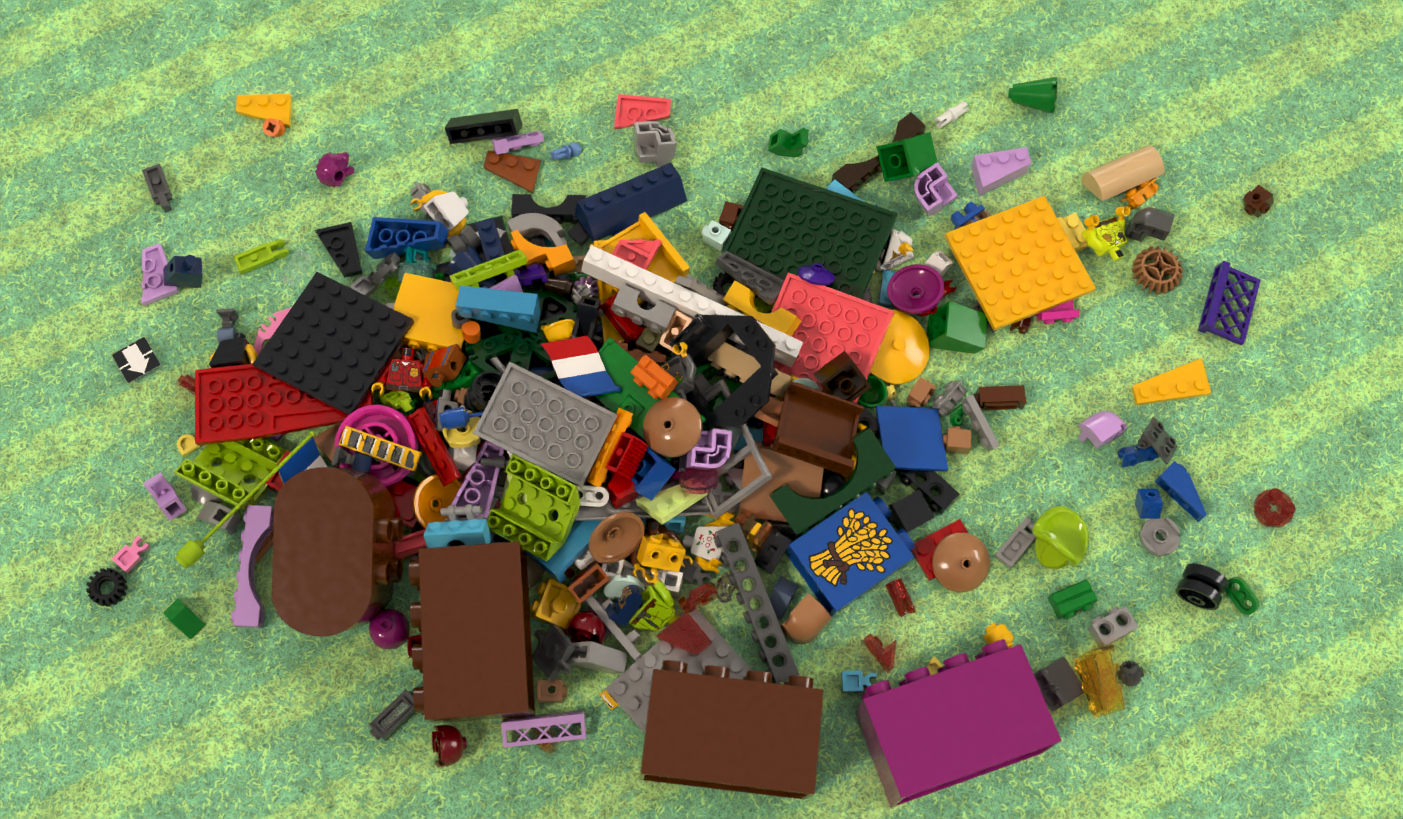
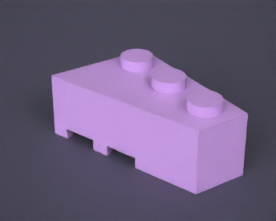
M1027 147L974 155L971 169L979 197L1028 172L1031 160Z

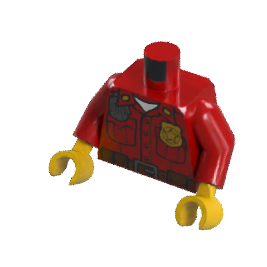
M403 347L402 358H393L392 361L387 363L376 383L372 385V394H374L376 389H379V395L383 396V387L385 386L386 390L418 392L422 400H424L425 394H429L430 400L433 398L431 392L432 385L423 373V361L413 359L414 348Z

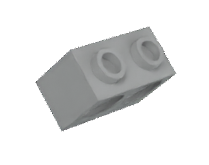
M1117 606L1107 612L1108 616L1104 618L1098 616L1090 621L1092 625L1087 629L1100 649L1130 634L1139 627L1126 606L1121 609ZM1117 617L1124 621V626L1117 623ZM1099 627H1104L1107 630V635H1103Z

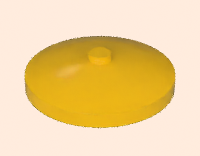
M892 310L894 311V316L869 375L881 378L887 385H902L914 380L926 367L929 358V342L924 329L916 319L907 313Z

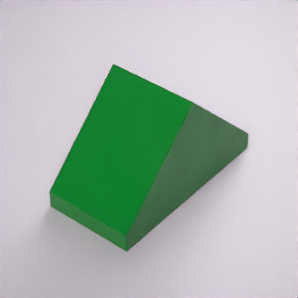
M180 599L174 601L163 612L169 621L190 640L205 626Z

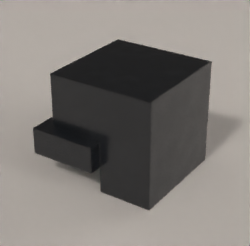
M916 490L901 500L888 505L892 512L887 521H893L897 531L903 529L907 533L935 518L920 490Z

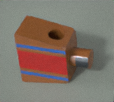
M458 344L426 353L423 373L432 386L440 387L443 382L457 377L467 357Z
M596 563L587 567L567 584V589L581 604L610 578Z

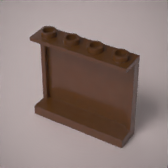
M791 381L784 393L772 451L846 476L854 466V460H851L854 442L851 438L856 435L859 416L865 407L858 405L856 402L847 401L836 395H829L819 389H812L801 383Z

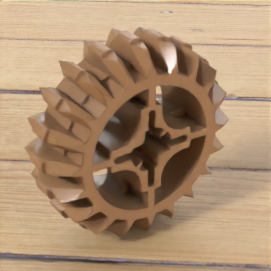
M1151 246L1148 250L1144 249L1136 256L1132 268L1134 273L1133 279H1138L1136 285L1143 284L1142 290L1146 287L1149 288V293L1155 290L1156 295L1160 292L1163 294L1167 293V291L1171 292L1179 285L1183 277L1182 262L1177 261L1178 256L1172 255L1173 251L1167 252L1166 247L1161 250L1159 246L1155 249ZM1148 260H1154L1153 263L1144 264ZM1171 275L1170 279L1162 281V277Z

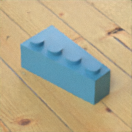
M460 286L456 302L459 316L537 333L541 315L537 294Z

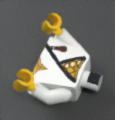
M892 229L876 269L881 271L890 270L914 257L912 253L913 239L904 232Z

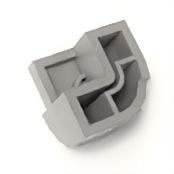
M657 121L634 122L635 155L638 156L639 163L655 162L657 167L669 163L675 156L677 144L672 129L659 125Z

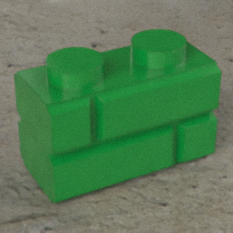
M1087 579L1052 593L1048 597L1057 618L1061 619L1064 617L1065 620L1075 617V612L1082 610L1084 613L1093 609V605L1098 601Z

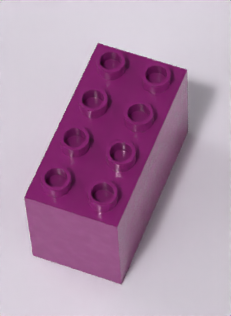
M1005 639L984 646L982 648L983 652L976 655L974 661L970 662L967 653H962L943 661L944 666L937 669V674L931 675L926 666L905 674V680L899 682V687L894 689L891 688L889 680L881 681L865 688L866 693L860 696L862 702L855 715L890 808L1037 756L1062 741L1021 644L1008 648Z

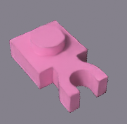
M139 536L134 539L131 547L125 545L112 558L126 573H129L142 560L139 555L151 548L147 543L139 547V544L143 541Z

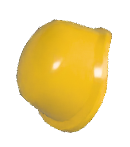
M565 319L541 326V329L549 342L570 339L575 322L572 319Z

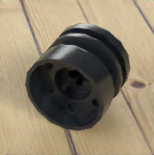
M486 371L476 376L464 395L463 404L465 409L473 413L484 411L502 374Z

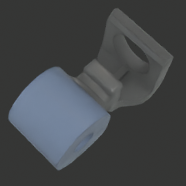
M234 308L216 309L217 314L223 320L222 328L217 330L218 342L233 339L237 333L236 328L233 326L238 318V312Z

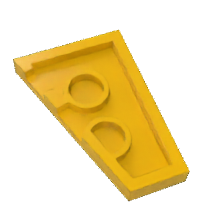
M291 94L237 95L236 112L237 114L255 119H278L284 123L285 127L290 128Z

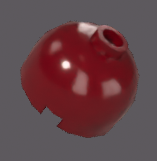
M587 610L586 612L582 611L571 616L563 632L571 637L572 643L592 641L602 645L605 637V626L595 612Z
M452 725L434 726L433 728L436 731L432 732L433 753L436 751L439 760L435 761L437 767L454 765L462 757L463 749L467 748L466 737H462L461 732Z

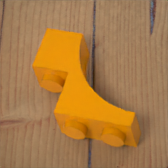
M518 229L511 232L513 240H510L514 251L521 250L527 257L528 264H525L526 268L533 263H541L542 265L546 263L548 270H553L555 277L576 268L567 244L558 247H541L524 239Z

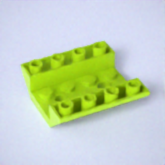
M263 438L208 444L194 461L186 458L174 471V474L237 506L277 466L286 450ZM214 462L222 463L220 466H212ZM254 479L255 482L247 484L245 480ZM264 484L240 509H245L248 505H256L269 490L268 486Z
M512 453L505 471L512 475L500 509H490L487 519L489 529L510 542L520 541L525 550L545 561H549L566 543L580 508L578 487ZM524 493L527 496V502L525 504H523L521 499ZM554 510L558 512V519L556 521L552 516Z

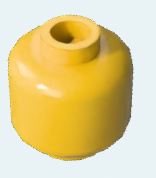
M993 623L985 629L987 633L984 635V641L987 645L1005 639L1008 648L1013 647L1014 637L1004 624L996 625Z

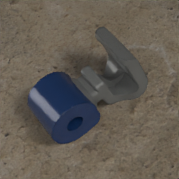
M336 447L332 465L350 464L352 469L369 472L373 457L361 453L352 455L344 448Z

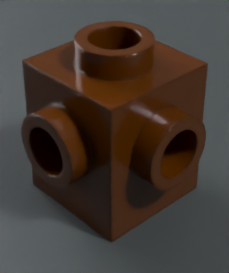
M1259 184L1252 191L1247 192L1243 198L1245 212L1257 218L1262 214H1266L1274 203L1273 194Z

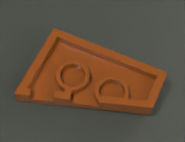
M487 151L484 169L533 194L541 160Z

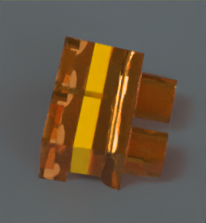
M740 511L734 520V524H740L748 547L759 554L771 533L772 524L765 521L761 525L755 521L753 513L747 516Z

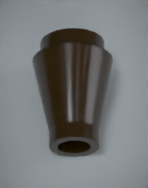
M548 278L549 281H546L544 284V289H548L565 298L566 296H571L574 283L569 279Z

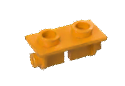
M1157 177L1140 184L1136 188L1130 189L1121 201H1128L1130 209H1137L1145 202L1142 195L1149 199L1158 191L1159 186L1154 183Z

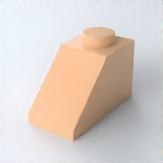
M676 309L659 344L673 352L669 344L671 342L670 339L680 334L693 319Z

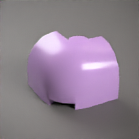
M938 162L923 171L917 177L914 184L915 197L928 216L940 212L943 207L958 198V195L948 183L947 174Z
M1100 411L1078 424L1082 431L1078 437L1083 443L1089 439L1098 449L1105 443L1109 444L1121 436L1128 426L1114 412Z
M721 429L702 431L696 446L687 453L686 467L711 470L723 465L730 456L732 431Z

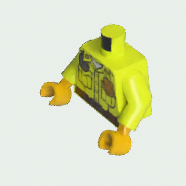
M1129 206L1116 208L1115 213L1119 216L1118 219L1115 216L1099 222L1097 215H1091L1085 219L1084 224L1088 228L1081 234L1087 241L1088 246L1098 256L1110 254L1114 262L1124 257L1120 248L1127 243L1125 237L1126 220L1124 216L1130 214L1131 209Z

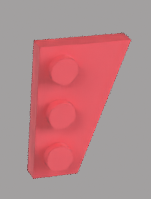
M618 94L614 130L634 126V122L669 119L671 99Z

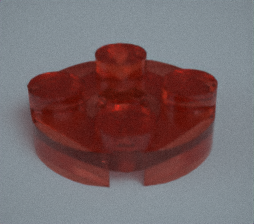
M1277 488L1263 491L1254 500V515L1261 524L1267 527L1281 528L1292 520L1296 510L1289 496ZM1270 504H1272L1273 506L1276 505L1278 507V513L1276 511H1270Z
M709 583L703 584L690 591L687 599L683 596L678 603L686 614L690 613L700 603L707 605L714 600L712 597L717 594V589L714 583H711V585Z

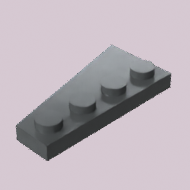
M725 251L717 258L715 263L717 266L749 288L766 303L772 305L777 300L784 280L728 251Z

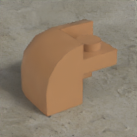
M808 593L792 610L789 618L780 627L784 636L792 642L806 644L817 638L818 633L831 620V616Z

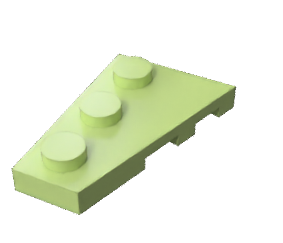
M693 479L659 491L652 501L642 497L636 499L638 507L663 525L708 495V489Z

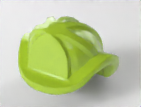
M1065 506L1052 507L1037 519L1032 528V532L1036 537V557L1046 568L1060 569L1068 565L1076 567L1083 559L1089 544V531L1081 516L1072 509Z

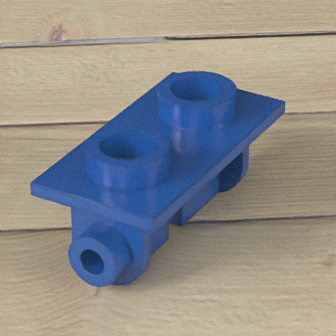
M1138 444L1136 445L1138 450H1135L1134 446H1129L1117 451L1119 459L1123 458L1122 468L1134 466L1145 461H1153L1158 458L1159 454L1152 446L1141 449Z

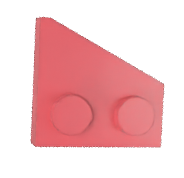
M619 240L612 255L648 270L662 242L661 240Z

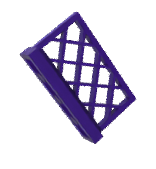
M1222 261L1218 264L1213 272L1198 331L1203 333L1208 331L1231 342L1243 345L1261 280L1230 267L1229 262ZM1229 273L1235 276L1237 282L1233 284L1228 278ZM1245 281L1254 283L1252 290L1248 291L1244 284ZM1239 284L1244 293L1238 295L1233 286ZM1229 288L1233 298L1227 300L1224 290ZM1246 296L1249 305L1244 307L1240 297ZM1235 300L1239 309L1233 311L1229 303L1230 301ZM1223 304L1229 312L1224 316L1219 309ZM1240 311L1245 317V320L1241 323L1235 314ZM1228 316H1231L1235 323L1232 327H1229L1225 320ZM1216 321H1221L1224 330L1221 331L1214 328ZM1237 327L1241 334L1240 338L1235 337L1231 329Z

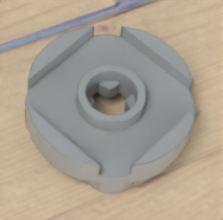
M1168 518L1149 519L1141 527L1139 539L1144 549L1156 557L1167 556L1178 548L1180 530ZM1155 533H1163L1164 541L1158 540Z

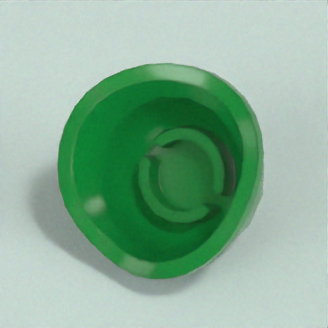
M868 376L867 381L871 388L860 395L858 402L865 408L871 409L885 403L888 390L881 378Z

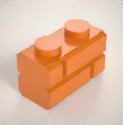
M644 355L631 371V374L634 376L633 381L640 387L645 385L649 388L647 393L656 400L658 397L662 400L667 398L679 383L678 380L647 355Z

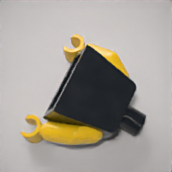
M236 333L233 339L222 340L219 343L216 351L210 356L209 365L210 368L253 364L258 354L254 346L249 344L244 334Z

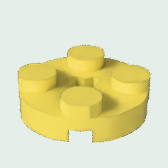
M471 417L470 422H467V427H465L467 430L465 432L458 431L461 428L442 429L445 440L452 448H468L479 444L481 439L474 435L473 432L480 417Z

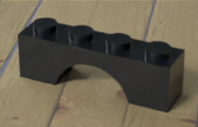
M512 194L511 215L514 218L522 214L539 213L553 218L559 224L571 222L576 225L579 222L575 215L576 205L578 201L585 199L586 195H567L560 205L546 208L535 203L531 194Z

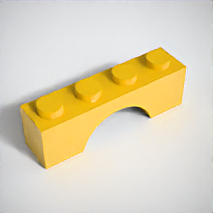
M737 281L733 282L723 298V301L728 304L726 307L734 311L738 310L745 316H753L756 321L792 337L801 323V320L796 315L782 307L772 313L758 312L754 304L755 294Z

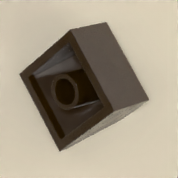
M845 351L814 373V376L829 395H836L847 401H854L871 388L869 382Z

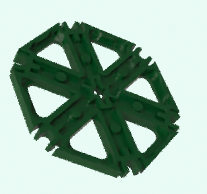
M534 283L529 286V290H527L528 285L521 286L523 293L538 295L541 315L544 301L547 298H551L565 307L566 312L542 321L539 320L537 333L488 322L503 333L479 340L475 344L465 342L466 354L474 353L468 356L471 365L481 372L494 371L500 373L487 364L485 360L512 352L510 362L528 371L530 370L533 354L553 367L549 355L540 345L549 342L541 326L565 319H572L575 322L578 306L548 289L544 292L543 284H541L539 290H534ZM471 318V321H475V322H477V323H479V321H480V320ZM523 334H530V338L526 337L523 339ZM555 369L539 375L550 382L559 380Z

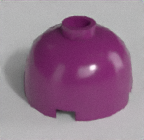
M384 609L370 621V638L381 649L399 648L406 642L410 634L409 621L403 613L395 609Z

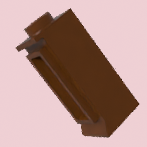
M1024 385L978 387L976 393L973 394L982 410L1017 409V407L1023 409L1026 405Z

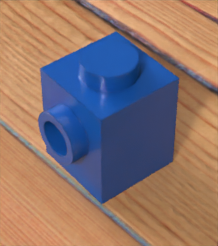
M1158 489L1137 490L1135 506L1140 519H1160L1163 502Z

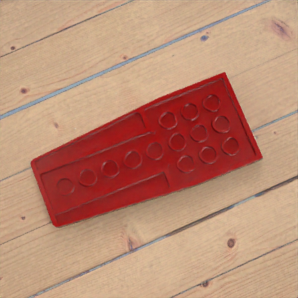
M252 364L195 370V443L197 445L260 439L340 424L348 416L256 369ZM370 389L358 409L373 405L372 389Z

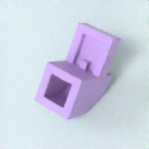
M161 472L143 483L170 521L187 510L174 487Z

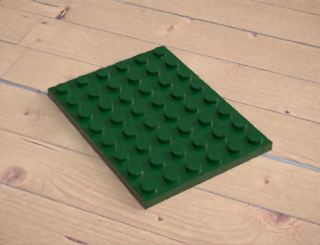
M761 167L722 253L728 251L784 281L788 273L798 276L797 272L801 266L818 263L831 271L835 276L832 284L824 286L862 299L897 220L898 213Z

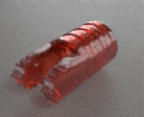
M901 578L885 585L899 617H904L906 611L908 614L915 613V607Z

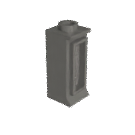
M406 689L369 723L372 728L370 733L377 740L382 738L386 742L415 714L413 696Z

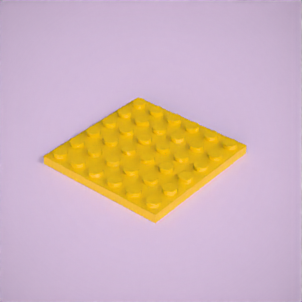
M1045 196L955 229L944 236L994 331L1092 293L1096 289Z

